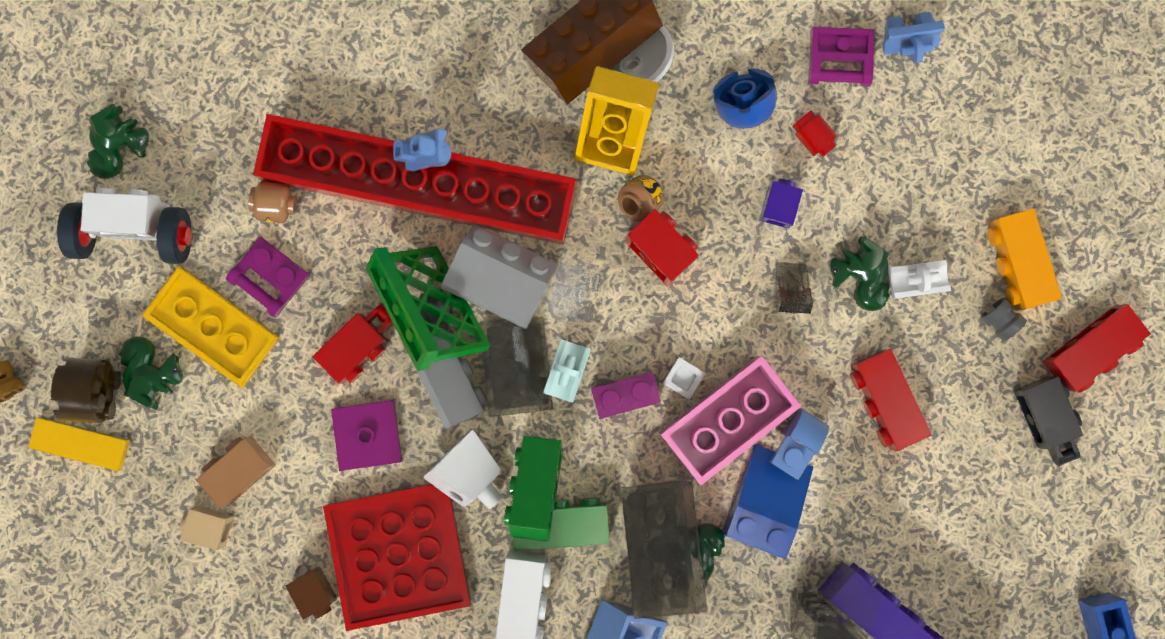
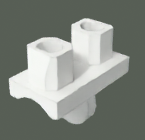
M946 260L888 268L892 299L951 291L947 276Z

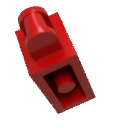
M382 303L379 304L366 317L357 312L312 356L338 384H344L346 381L350 384L362 375L364 370L361 367L369 359L374 362L386 351L383 345L388 339L383 334L393 325V322L385 306ZM376 317L384 323L378 329L371 323Z

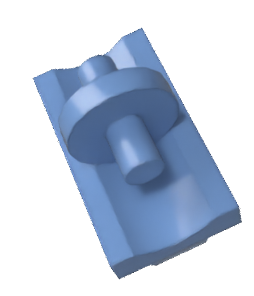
M931 12L919 13L914 17L913 25L905 26L903 18L900 16L888 18L884 29L883 54L900 53L901 56L910 55L913 63L922 62L924 53L932 52L934 47L939 46L940 34L945 30L943 21L935 22Z
M436 129L405 138V140L394 141V161L405 162V170L409 171L432 166H444L451 158V148L444 140L447 136V130Z

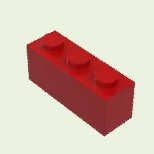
M1128 304L1115 305L1042 362L1053 376H1059L1060 380L1065 382L1069 391H1078L1080 393L1090 388L1095 383L1093 379L1100 373L1104 374L1119 365L1118 359L1122 356L1132 354L1143 347L1144 343L1142 341L1151 333Z
M884 349L851 364L853 372L850 373V378L857 390L862 389L867 399L863 402L864 408L871 419L876 418L880 427L876 432L884 447L889 446L890 450L900 451L932 436L892 349Z

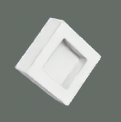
M678 357L662 384L690 400L706 373Z

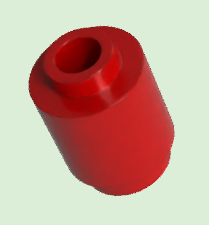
M812 110L792 126L796 131L795 136L813 157L819 153L823 158L837 146L834 142L838 137L837 134L820 114L815 115Z

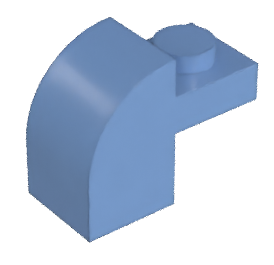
M799 408L782 433L785 437L769 462L799 480L814 454H818L829 432V425L804 409Z

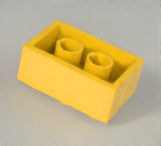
M596 66L587 93L574 160L634 176L659 83Z

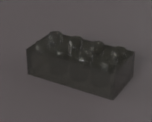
M675 480L622 487L621 497L634 619L708 611L692 482Z

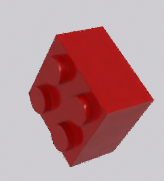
M654 209L627 234L625 243L668 287L700 255L696 252L698 249L697 244L688 235L685 234L682 237L674 229L676 226L675 221L665 211L660 214Z

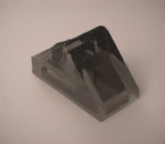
M776 262L773 307L779 308V312L811 314L813 301L807 264Z

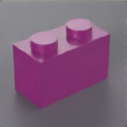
M653 372L591 388L599 419L661 403Z

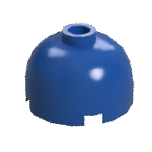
M748 69L749 74L740 76L738 71L732 72L714 86L713 98L720 118L731 127L739 129L754 128L767 121L773 114L777 102V91L772 75L765 70Z

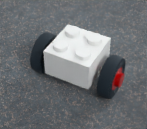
M96 188V193L83 192V203L72 202L63 206L57 222V240L61 253L70 259L88 258L94 250L97 236L110 239L157 241L158 253L163 262L182 264L187 260L190 253L192 241L191 220L186 209L169 207V204L160 201V196L148 195V191L129 189L128 194L117 193L115 189Z

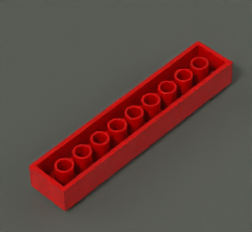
M266 114L253 176L261 181L286 184L291 188L472 226L475 224L486 229L564 245L577 186L576 178L452 152L449 162L444 166H432L409 171L405 170V162L394 161L395 140Z

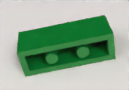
M524 436L522 447L516 448L515 466H518L517 476L511 477L509 494L513 495L511 506H506L504 514V525L508 526L511 537L549 542L563 456L561 440Z
M598 497L581 499V504L569 505V500H556L549 542L513 538L514 551L610 544L607 503H600V498Z

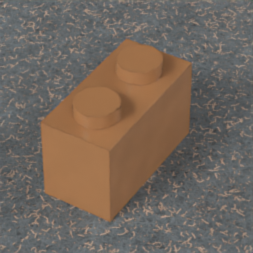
M238 437L225 448L228 453L218 460L215 457L201 468L203 474L196 481L219 509L232 504L276 466L253 437L244 439Z

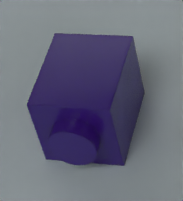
M778 179L777 182L772 181L767 189L759 221L787 229L792 227L803 189L797 188L795 182L787 179Z

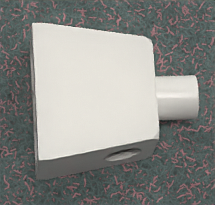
M473 430L464 435L423 476L428 482L464 507L478 498L490 510L503 497L491 485V482L501 473V469Z

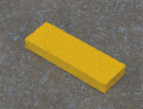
M36 417L28 448L115 471H122L130 440Z

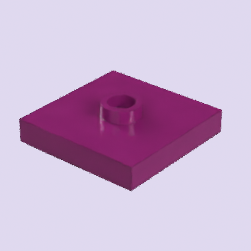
M394 400L331 409L339 471L403 462Z

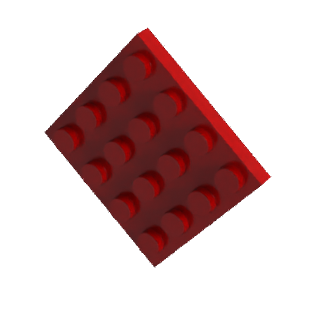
M427 484L323 506L346 631L471 606L472 603L452 499L434 485Z

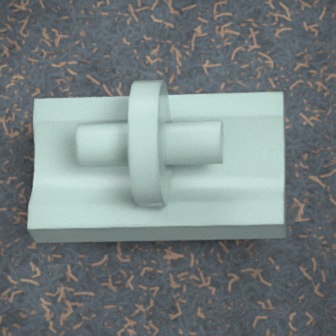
M561 339L543 393L573 403L591 349Z

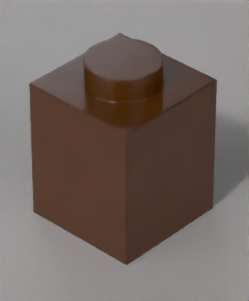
M320 566L285 585L303 620L311 615L315 619L322 617L332 610L330 605L337 600Z

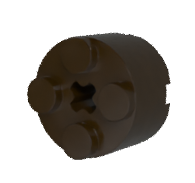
M63 359L66 363L65 365L57 366L51 385V401H58L59 410H53L55 417L60 421L102 423L105 420L114 419L116 404L113 401V392L120 387V372L114 371L108 360Z

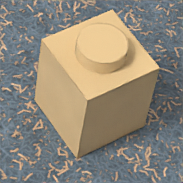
M200 506L191 508L188 512H185L181 519L180 530H182L180 540L219 550L226 546L234 516Z

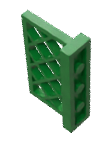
M438 246L389 253L386 247L375 248L366 266V270L417 371L429 369L432 362L479 353L489 349L491 345L467 300L452 293L448 295L432 287L435 280L440 283L443 282L449 269ZM432 257L437 267L436 270L419 262V260ZM401 262L411 267L409 275L398 270L395 263ZM414 270L431 277L429 285L412 277ZM407 284L424 292L422 299L411 295ZM430 295L444 302L442 310L425 302L427 296ZM448 305L460 310L463 315L462 320L445 312ZM420 310L437 317L435 325L425 321ZM441 320L457 327L456 334L453 335L439 328ZM463 330L473 335L476 343H469L459 338L461 331ZM434 335L451 343L450 348L439 350L433 339Z

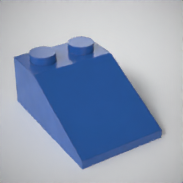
M755 444L722 531L726 537L786 560L798 529L814 467L807 465L799 480L769 462L775 453L774 451Z

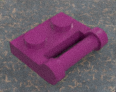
M812 27L810 32L808 84L818 85L820 81L860 83L861 87H871L873 81L875 29ZM821 61L861 63V71L821 69Z
M260 236L238 265L227 274L226 281L233 286L238 285L266 307L269 315L276 318L306 282L310 274ZM251 268L279 290L281 295L274 299L246 277V272Z

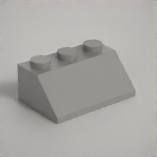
M473 224L461 242L441 284V288L527 329L550 287L559 264Z
M443 326L439 327V328H441V329L447 331L445 327H443ZM453 330L448 331L449 333L455 335ZM434 335L433 339L439 350L450 348L451 343ZM460 357L432 362L429 369L417 371L445 430L486 411L484 404L488 403L487 398L480 386L474 387L470 379L474 372L467 358L461 360Z

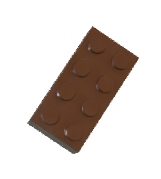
M581 0L523 47L521 51L535 74L568 105L590 86L596 66L606 69L613 68L658 31L663 24L652 0Z

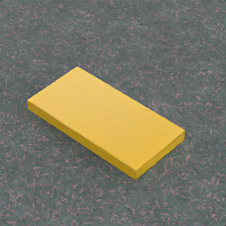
M179 265L142 314L145 319L241 388H244L280 338Z

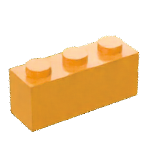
M1029 209L988 222L990 226L987 229L988 240L992 246H996L999 258L996 260L997 269L1000 275L1006 278L1009 287L1005 290L1006 298L1015 307V310H1025L1063 299L1035 209Z

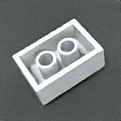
M509 549L505 558L496 639H543L544 626L538 625V621L545 620L548 594H542V588L549 587L552 563L546 562L547 554Z

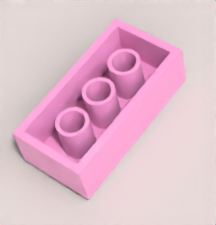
M756 356L660 431L659 434L701 486L802 406L762 356Z

